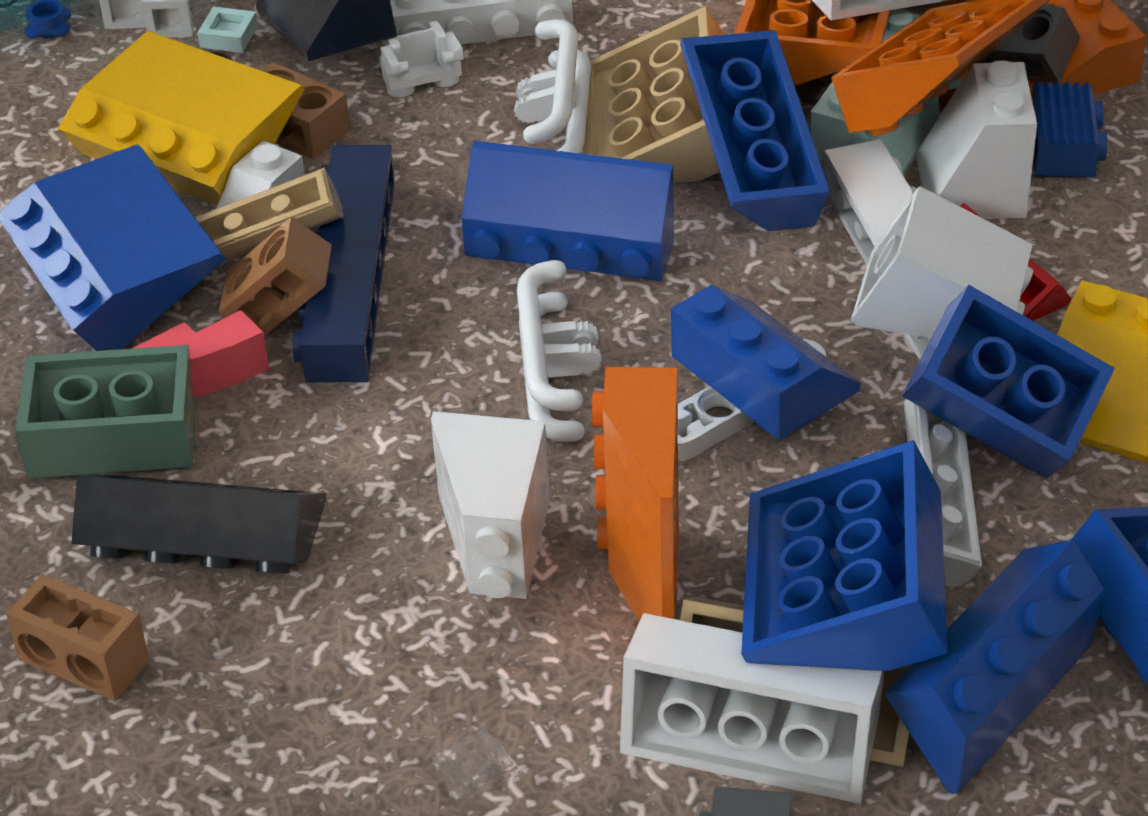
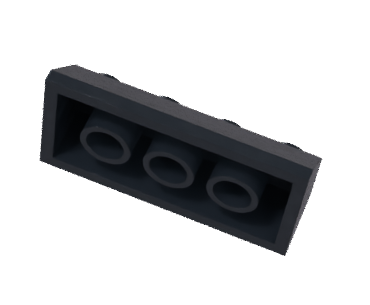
M258 0L256 4L259 16L308 61L397 36L390 0Z
M77 475L71 544L90 546V556L124 558L125 549L145 551L144 561L179 563L180 554L199 555L200 566L234 568L235 559L256 561L255 571L287 574L290 573V564L308 561L326 502V493L123 475Z

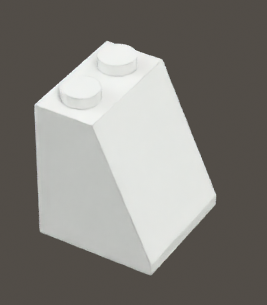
M995 61L992 63H973L916 152L920 186L958 206L965 203L983 219L1026 218L1037 121L1024 62Z
M919 186L872 251L850 322L859 327L931 338L947 306L968 285L973 286L1022 315L1025 304L1019 300L1033 274V269L1028 267L1033 244Z
M433 411L431 426L438 494L469 593L483 594L491 598L512 597L526 599L550 502L545 421Z

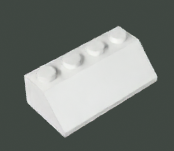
M643 613L623 657L620 753L861 804L880 713L885 671L746 663L741 655L742 632Z

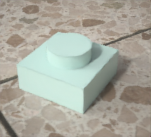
M213 6L198 31L200 48L243 53L258 28L256 12Z

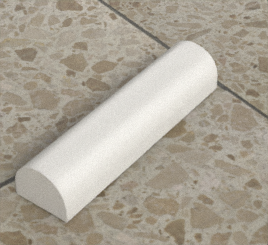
M906 399L904 402L907 442L915 441L941 490L945 586H960L973 579L982 567L966 433Z

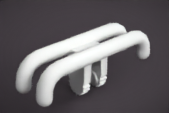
M561 19L542 21L535 28L536 36L542 40L559 38L558 50L551 52L548 57L549 65L556 69L532 75L531 78L526 77L524 80L521 79L520 83L518 82L516 94L519 100H516L514 107L515 116L522 123L540 122L525 128L523 138L527 143L538 144L547 141L559 134L567 126L566 141L556 151L581 153L585 144L591 77L590 59L587 54L578 49V33L573 24Z
M550 260L537 263L528 268L519 278L517 286L519 330L528 414L530 420L545 421L547 439L555 442H576L584 437L585 429L583 424L574 420L563 421L555 419L551 416L550 409L554 411H574L582 406L584 398L578 390L552 387L548 382V378L581 375V373H593L594 370H598L597 367L601 366L600 362L602 360L599 349H596L595 344H598L597 340L599 338L596 326H593V323H588V321H580L579 323H576V321L541 323L542 316L548 313L560 312L568 304V298L562 292L554 291L538 295V287L546 282L561 280L566 275L567 269L563 262Z

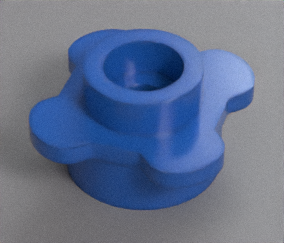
M39 0L34 2L27 9L26 18L29 26L24 29L25 35L29 38H53L66 35L70 31V26L67 23V19L71 17L70 9L63 7V4L57 0Z

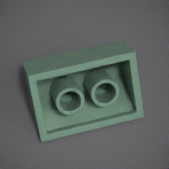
M189 345L26 356L15 432L27 478L193 467L195 421Z

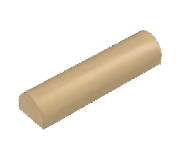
M322 168L195 218L226 257V260L221 263L223 264L247 255L291 216L312 230L343 218V210L335 186L326 169Z

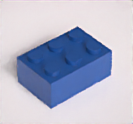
M968 285L947 306L902 397L1038 475L1048 478L1070 462L1115 368L973 286Z

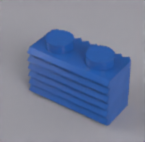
M1039 81L1033 84L1032 102L1037 121L1033 156L1035 176L1095 177L1097 161H1105L1107 156V132L1101 131L1104 115L1103 102L1094 101L1092 85L1089 82L1083 85L1079 82L1073 85L1069 82L1062 85L1059 81L1053 85L1049 81L1045 84Z

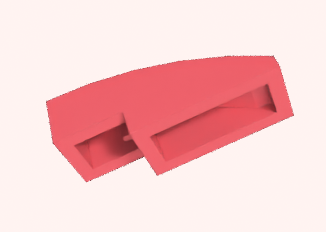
M241 310L198 332H195L183 322L133 347L148 348L189 345L193 398L238 384L269 369L264 332Z

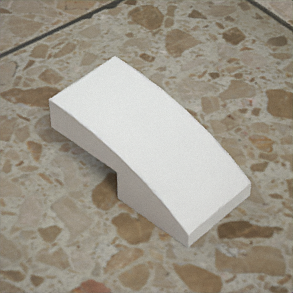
M99 0L105 29L146 28V31L167 38L193 37L194 30L189 0Z

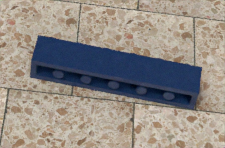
M332 145L330 164L322 165L321 169H326L335 186L341 202L343 218L312 229L314 233L332 245L326 286L298 308L299 323L303 328L302 331H294L293 359L294 362H302L305 382H369L395 187L392 146Z

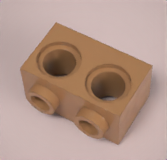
M272 62L262 70L298 83L305 89L276 143L314 160L350 131L346 93L275 62Z
M291 216L226 272L218 314L226 318L241 310L264 332L265 337L326 286L332 245Z
M41 574L6 613L20 661L110 700L116 701L150 661L139 613L47 575Z

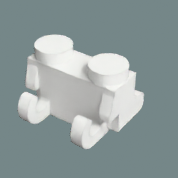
M435 20L427 22V29L382 40L383 47H380L381 56H379L383 80L387 86V93L392 97L400 98L411 95L415 91V86L432 82L438 87H450L457 84L460 80L459 76L462 75L460 60H463L464 56L462 46L453 31L444 32L439 22Z

